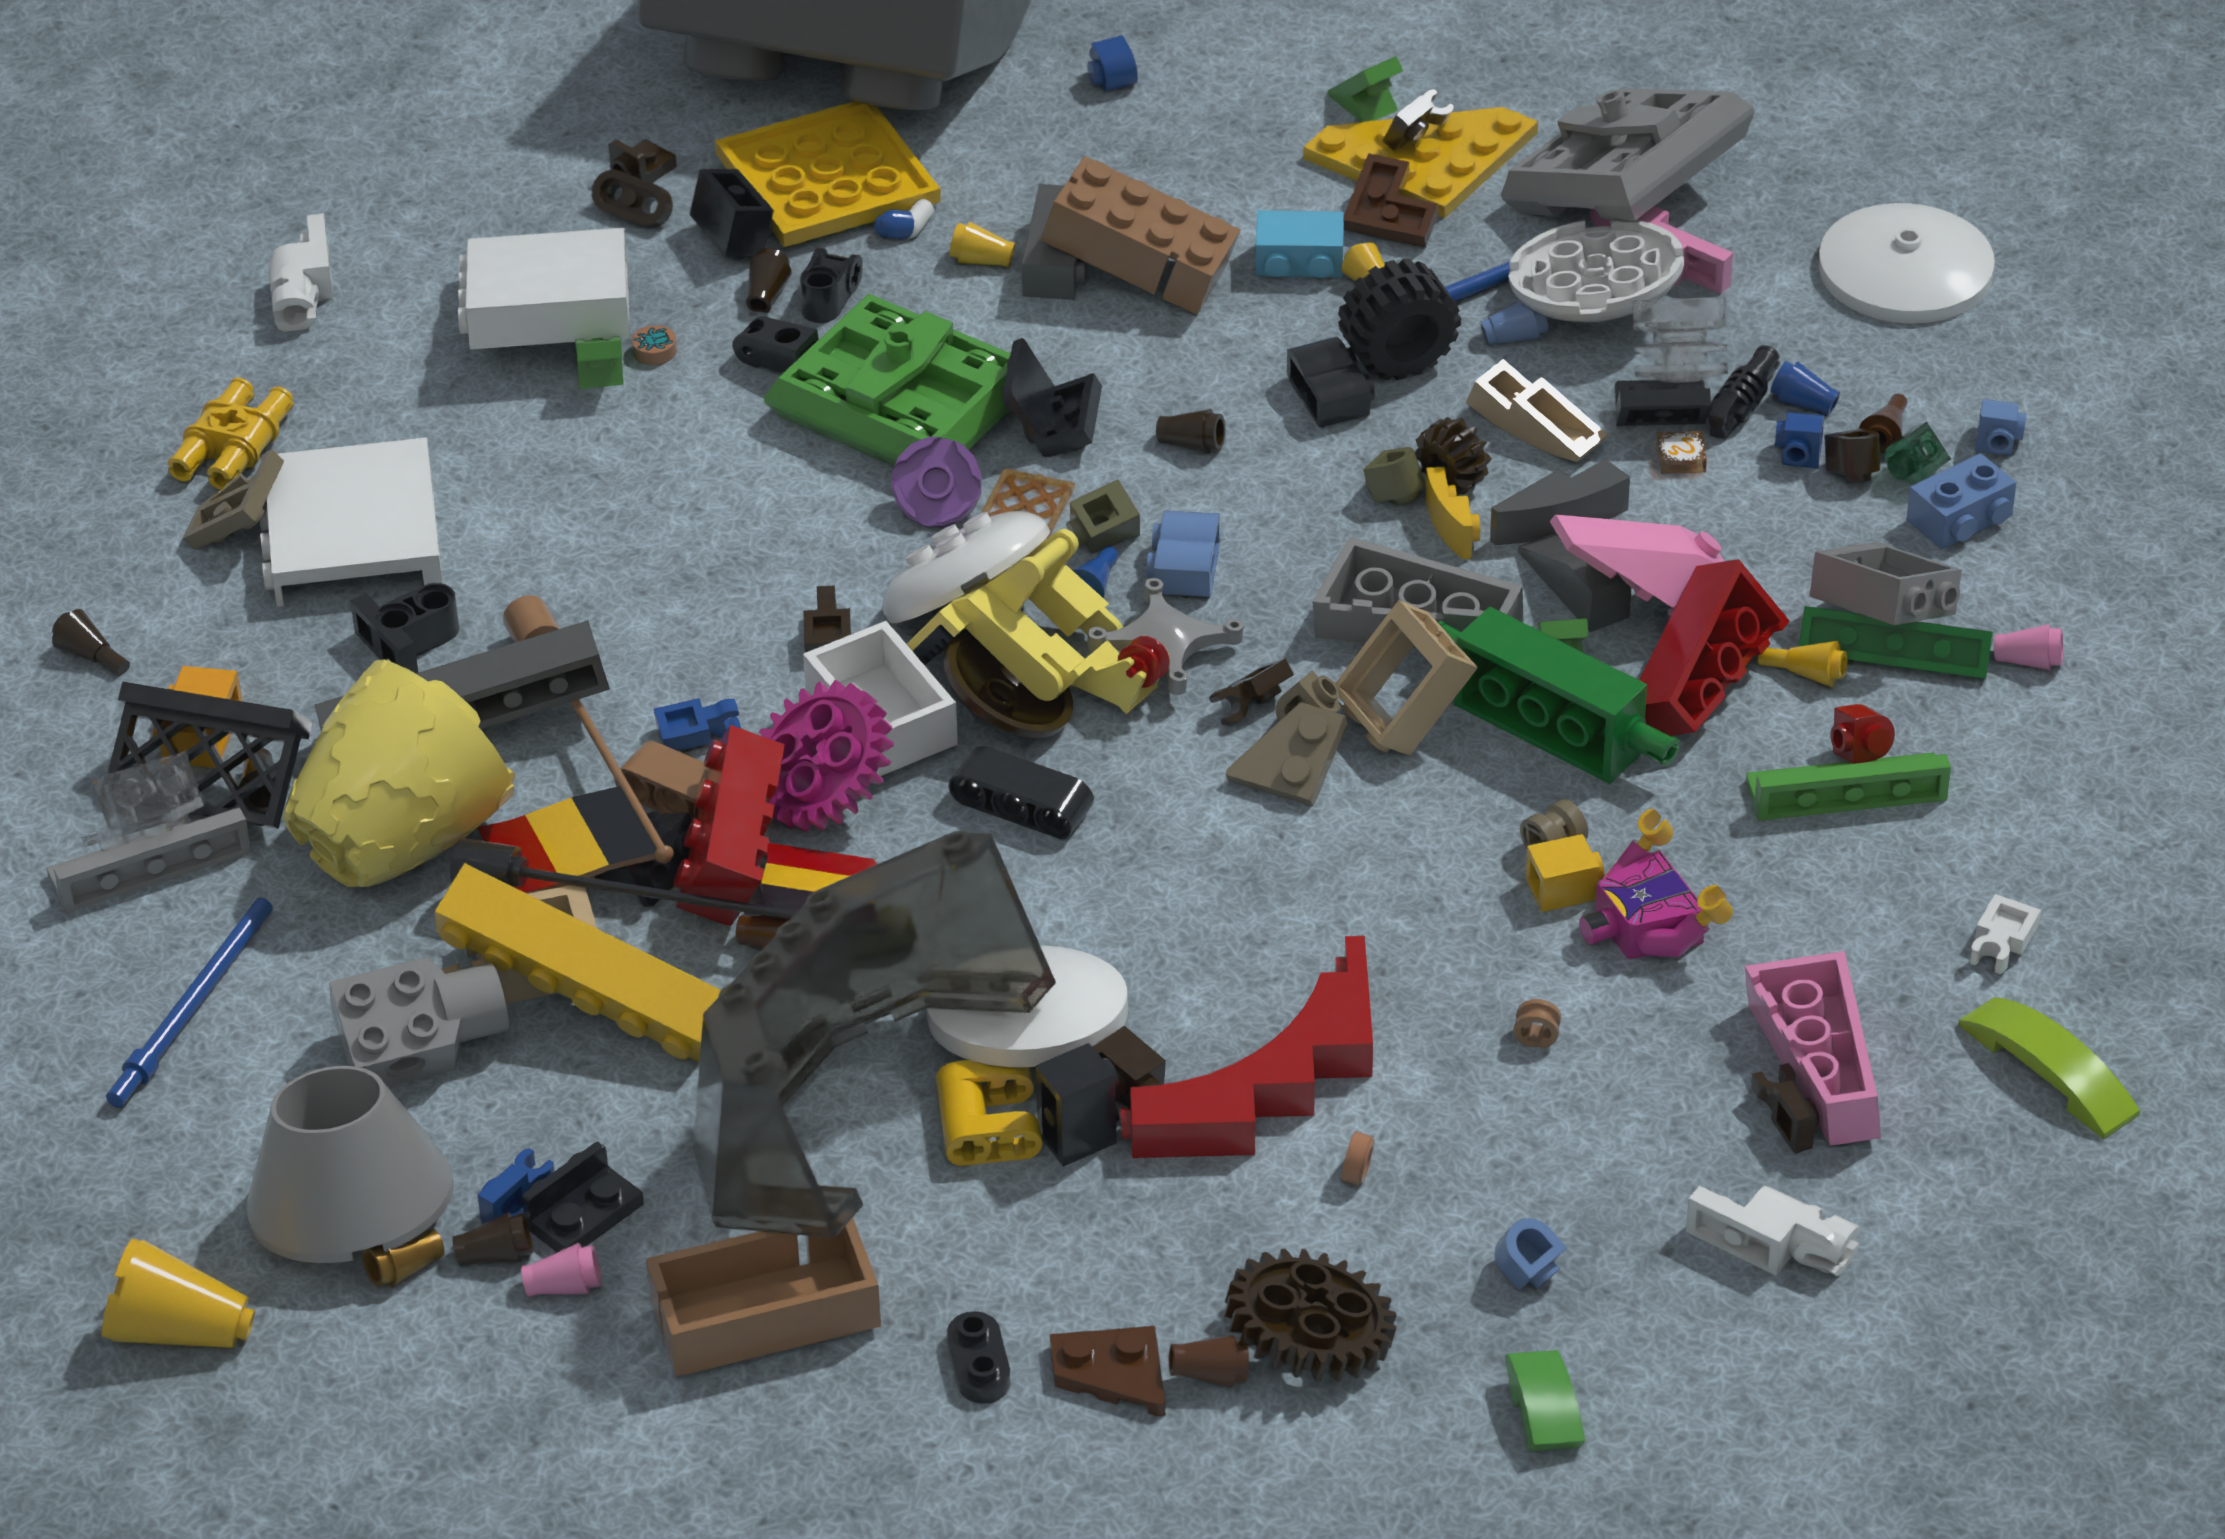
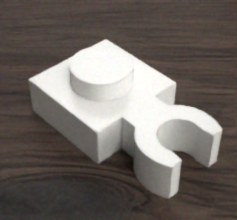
M1995 894L1977 923L1975 940L1971 949L1970 964L1976 966L1981 957L1993 956L1996 958L1995 973H2003L2008 967L2010 951L2022 955L2040 924L2041 909Z

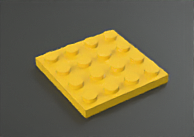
M853 101L715 140L716 155L726 169H739L773 208L772 232L783 247L801 244L811 239L832 233H840L846 229L875 222L876 218L883 215L886 211H909L920 199L928 200L932 205L941 202L940 187L879 108L874 105Z

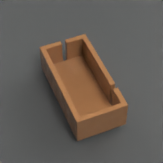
M1084 156L1072 173L1069 181L1066 182L1055 199L1040 241L1152 294H1155L1168 259L1171 258L1176 263L1162 299L1198 315L1225 270L1241 230L1226 223L1221 218L1213 217L1188 205L1183 200L1166 195L1148 186L1143 181L1135 180L1108 167L1102 162Z
M850 1209L804 1220L808 1263L803 1265L799 1263L797 1229L794 1223L646 1258L650 1302L661 1334L664 1335V1343L675 1376L679 1377L881 1327L879 1285Z

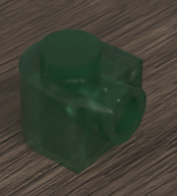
M1927 421L1909 430L1891 444L1885 453L1889 472L1896 479L1904 480L1909 484H1914L1929 477L1951 460V457Z

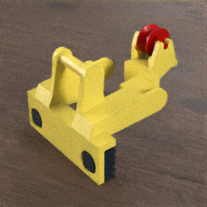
M1068 529L1058 530L1032 552L989 580L986 577L964 591V595L953 600L939 611L907 643V646L919 660L926 665L945 650L954 637L967 629L1037 698L1051 701L1073 685L1119 706L1125 714L1129 713L1158 687L1159 678L1167 673L1170 665L1169 653L1163 644L1150 636H1139L1133 639L1130 645L1124 647L1120 653L1107 640L1087 658H1084L1057 633L1050 637L1021 611L1027 599L1031 600L1068 637L1079 628L1087 636L1089 629L1093 627H1101L1106 632L1123 628L1120 621L1105 608L1109 603L1066 565L1079 547L1076 535Z

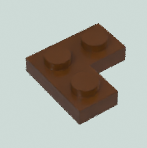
M1368 153L1344 214L1343 230L1426 247L1438 217V204L1401 196L1410 174L1408 161Z

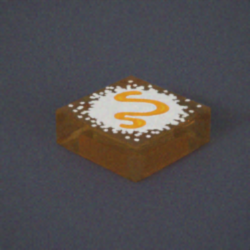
M1702 431L1657 432L1656 446L1661 474L1706 472L1707 457Z

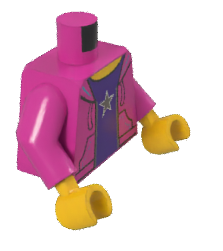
M1648 809L1641 814L1638 820V828L1643 834L1639 841L1632 840L1613 867L1597 884L1595 912L1582 916L1579 920L1581 934L1589 945L1612 938L1626 958L1629 959L1643 956L1677 958L1691 946L1704 943V934L1709 931L1708 924L1711 921L1715 924H1724L1731 919L1733 914L1732 906L1726 900V894L1719 886L1710 885L1706 887L1697 898L1660 850L1653 853L1650 851L1653 845H1666L1673 837V828L1666 819L1654 829L1661 819V816L1655 809Z

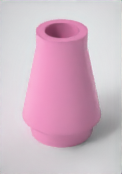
M2050 624L2006 634H1995V662H2008L2050 671L2051 666L2063 665L2064 645L2062 628H2051Z
M577 1243L540 1261L521 1267L523 1285L528 1297L535 1295L590 1294L591 1288L602 1286L600 1265L593 1245L581 1247Z

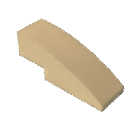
M1504 359L1475 381L1465 402L1485 419L1506 432L1546 453L1578 462L1596 448L1608 435L1542 377L1531 384Z

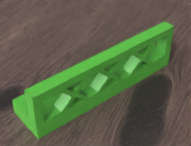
M1932 752L1879 758L1874 761L1857 764L1839 762L1746 772L1745 782L1757 819L1762 821L1946 801L1951 765L1947 754L1935 755Z

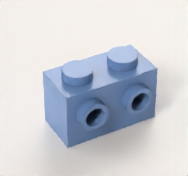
M1979 453L1911 486L1906 520L1942 550L1957 542H1964L1975 533L1994 524H2001L2012 516L2016 481L1983 454Z

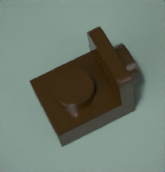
M617 139L608 144L611 170H618L654 183L677 167L676 155L647 139L642 140L633 147Z

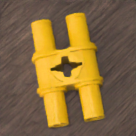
M233 378L229 386L217 399L210 400L204 405L202 414L197 421L185 429L183 432V443L167 462V466H170L168 468L169 473L177 480L189 481L205 459L214 458L217 459L216 462L207 471V475H210L208 481L216 489L222 490L238 474L247 468L255 466L260 460V453L266 445L274 442L278 437L280 422L294 406V402H291L293 400L292 394L285 388L275 386L270 389L266 398L257 408L247 407L248 403L255 397V393H252L254 388L246 379Z

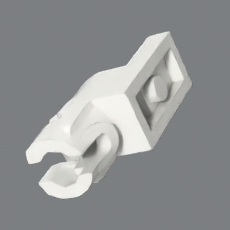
M324 213L307 215L308 233H300L301 243L277 247L271 257L269 264L270 291L274 323L278 330L287 332L309 328L316 319L317 302L334 299Z
M1698 1186L1688 1199L1687 1233L1776 1276L1791 1257H1794L1796 1261L1834 1276H1840L1857 1253L1859 1243L1852 1239H1855L1861 1231L1860 1226L1836 1215L1822 1220V1208L1816 1205H1807L1767 1186H1763L1745 1207L1733 1202L1728 1197L1718 1195L1701 1186Z

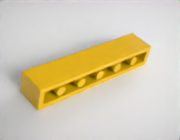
M466 863L462 866L435 910L436 932L439 933L440 937L447 944L462 950L467 947L483 955L488 963L492 962L494 967L501 971L512 969L528 977L529 982L537 989L546 993H554L556 991L572 999L573 1004L583 1012L590 1015H598L600 1013L616 1021L617 1025L629 1035L634 1037H643L644 1035L661 1043L662 1048L667 1053L678 1059L685 1060L689 1057L695 1061L702 1062L729 1016L730 994Z

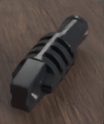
M1768 345L1759 346L1746 365L1735 368L1715 395L1708 414L1710 436L1726 439L1740 423H1744L1765 396L1768 390L1767 380L1780 365V361H1778L1780 358L1779 353L1773 347Z

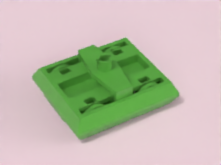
M868 293L776 380L764 396V403L786 420L894 466L899 455L907 447L927 437H941L954 440L963 444L969 450L1009 412L1003 402L1001 390L1005 384L1008 369L1007 360L1011 353L954 330L953 322L925 311L918 315Z

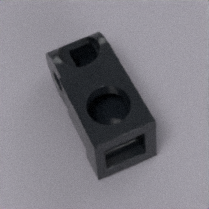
M759 316L751 321L746 329L734 338L732 348L742 363L755 368L763 366L785 372L819 340L815 328Z

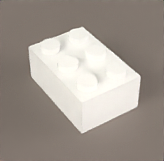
M887 621L803 654L805 689L811 695L814 694L817 682H821L827 688H830L834 680L839 681L845 687L852 683L861 691H866L877 700V704L887 712L884 720L892 725L893 729L885 736L894 743V747L882 752V755L889 759L891 764L878 768L876 772L878 775L883 776L958 745L956 702Z

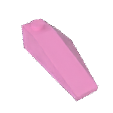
M1556 514L1550 520L1551 525L1567 551L1609 578H1614L1619 574L1623 581L1634 589L1635 595L1648 602L1652 596H1655L1671 607L1667 611L1669 617H1671L1695 567L1724 562L1719 553L1722 550L1720 544L1704 531H1700L1697 534L1679 525Z

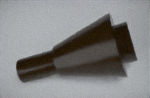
M82 609L66 612L55 621L52 628V644L55 648L95 663L99 662L118 677L129 669L130 662L110 648L107 640Z

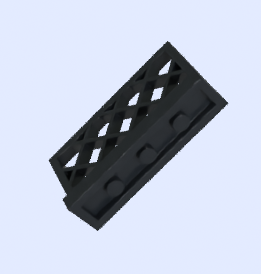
M122 681L118 700L124 703L125 706L102 793L103 797L109 800L207 817L232 810L231 808L238 804L246 818L247 824L279 829L301 739L309 740L313 724L312 720L291 709ZM137 718L151 720L158 734L138 748L133 739ZM162 722L171 723V725L165 728ZM185 727H193L201 741L181 755L171 738ZM204 729L213 730L214 732L207 735ZM228 734H236L243 749L223 762L214 744ZM248 737H254L257 739L250 743ZM271 741L284 742L280 760L266 770L256 752ZM164 743L173 761L153 774L144 757ZM207 750L216 768L196 782L187 764ZM250 758L259 775L239 789L229 772ZM137 763L147 780L132 791L120 790L124 771ZM180 770L189 788L173 799L167 798L160 783ZM222 777L232 795L217 806H212L208 803L202 791ZM263 785H266L271 794L266 815L253 813L245 800L246 797ZM150 790H153L156 796L148 795L146 793H148ZM195 797L198 803L189 802V800Z

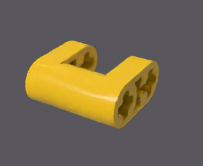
M962 1060L948 1063L938 1070L935 1082L947 1159L951 1163L965 1166L1031 1159L1040 1152L1043 1145L1038 1119L1033 1114L1021 1111L986 1114L985 1108L1026 1101L1032 1095L1034 1089L1030 1067H1002L982 1064L972 1060ZM987 1081L988 1085H982V1082ZM996 1137V1140L990 1141V1138Z

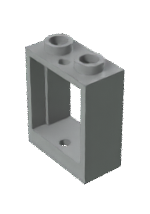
M1879 542L1815 551L1809 597L1892 625L1956 615L1957 603L1960 597L1959 587L1962 569Z

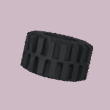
M1402 259L1397 264L1394 260L1385 262L1384 267L1378 269L1375 266L1368 270L1369 274L1364 278L1359 277L1353 283L1355 285L1354 289L1347 291L1343 297L1346 304L1339 307L1338 315L1341 320L1338 321V325L1343 334L1342 336L1367 371L1373 376L1377 374L1380 379L1389 380L1394 376L1396 380H1401L1410 374H1413V376L1422 374V370L1428 366L1430 368L1434 367L1438 363L1437 359L1440 356H1446L1451 350L1449 344L1455 342L1459 335L1456 328L1461 326V317L1458 314L1460 310L1456 302L1432 269H1428L1426 264L1420 261L1414 264L1411 259Z

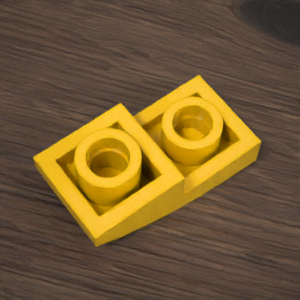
M1444 467L1426 468L1425 502L1436 531L1462 559H1472V542L1480 541L1479 514H1471L1468 496H1457L1455 485H1447Z

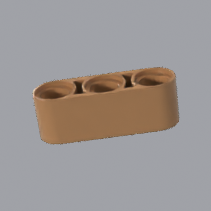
M645 742L620 768L640 804L662 814L688 812L692 820H698L700 808L694 806V800L703 779L708 780L710 769L704 767V762L658 742Z

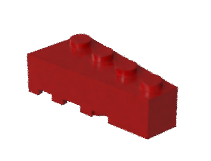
M1740 559L1695 567L1639 679L1647 684L1646 724L1669 736L1695 733L1725 698V689L1731 683L1740 681L1747 672L1745 666L1754 656L1762 655L1769 647L1770 642L1768 639L1773 633L1782 631L1790 622Z
M732 725L729 726L720 741L712 740L704 760V767L710 769L708 780L703 779L694 800V806L700 808L698 820L693 819L684 840V846L690 848L688 860L683 859L674 880V887L680 888V892L746 903L749 901L762 882L764 869L758 866L761 857L764 858L767 852L769 838L764 837L774 811V804L768 802L771 801L778 787L785 744ZM677 902L676 908L732 926L741 913L740 911Z

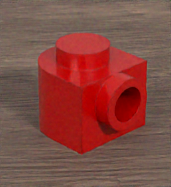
M1862 704L1834 707V725L1830 732L1833 753L1852 764L1882 758L1888 753L1894 742L1895 729L1893 723L1887 717Z

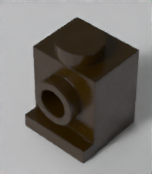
M1126 1026L1121 1027L1093 1046L1102 1059L1107 1058L1114 1065L1119 1078V1085L1115 1087V1099L1122 1102L1128 1108H1131L1130 1087L1164 1084L1166 1060Z

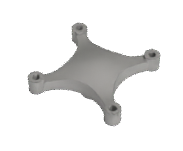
M1149 578L1145 581L1144 600L1148 603V609L1138 619L1122 629L1106 632L1101 627L1089 629L1087 649L1093 653L1108 640L1117 651H1121L1124 647L1130 645L1133 639L1139 636L1155 638L1163 644L1169 653L1170 665L1165 674L1168 679V691L1174 695H1182L1186 692L1188 677L1187 672L1182 669L1185 661L1196 651L1208 646L1240 644L1243 638L1244 624L1241 620L1229 619L1224 625H1213L1190 617L1166 603L1162 596L1163 582L1160 579Z

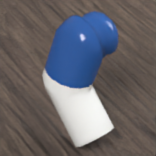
M920 199L909 211H886L883 215L876 218L874 223L875 231L882 238H914L932 217L934 207L928 200Z

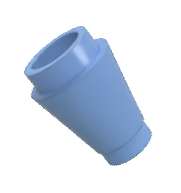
M1521 301L1488 317V319L1480 321L1482 334L1488 346L1537 340L1540 338V334L1549 331L1546 316L1537 313Z

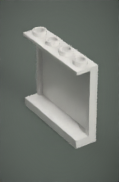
M427 437L278 454L284 460V463L267 496V503H264L262 507L264 514L260 519L261 531L269 530L267 533H260L263 560H271L269 563H262L264 585L266 591L274 590L277 607L284 606L282 586L420 570L423 573L424 585L430 583L443 584Z

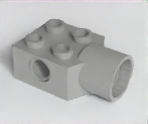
M428 957L329 982L331 1012L348 1066L372 1071L382 1079L387 1087L455 1070L462 1042L509 1031L510 1029L504 993L492 962L446 974Z

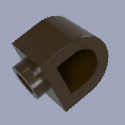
M1860 428L1824 435L1826 471L1844 474V480L1849 482L1871 480V473L1880 471L1878 432Z

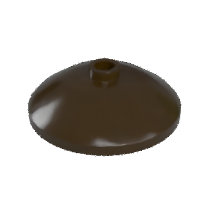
M967 629L959 633L947 645L944 651L943 664L951 689L959 701L973 715L992 728L1020 738H1045L1060 732L1071 718L1073 698L1069 688L1051 701L1037 698Z

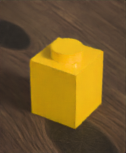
M1583 834L1527 846L1526 881L1541 912L1596 901V886L1604 878V866L1600 854L1597 851H1591Z

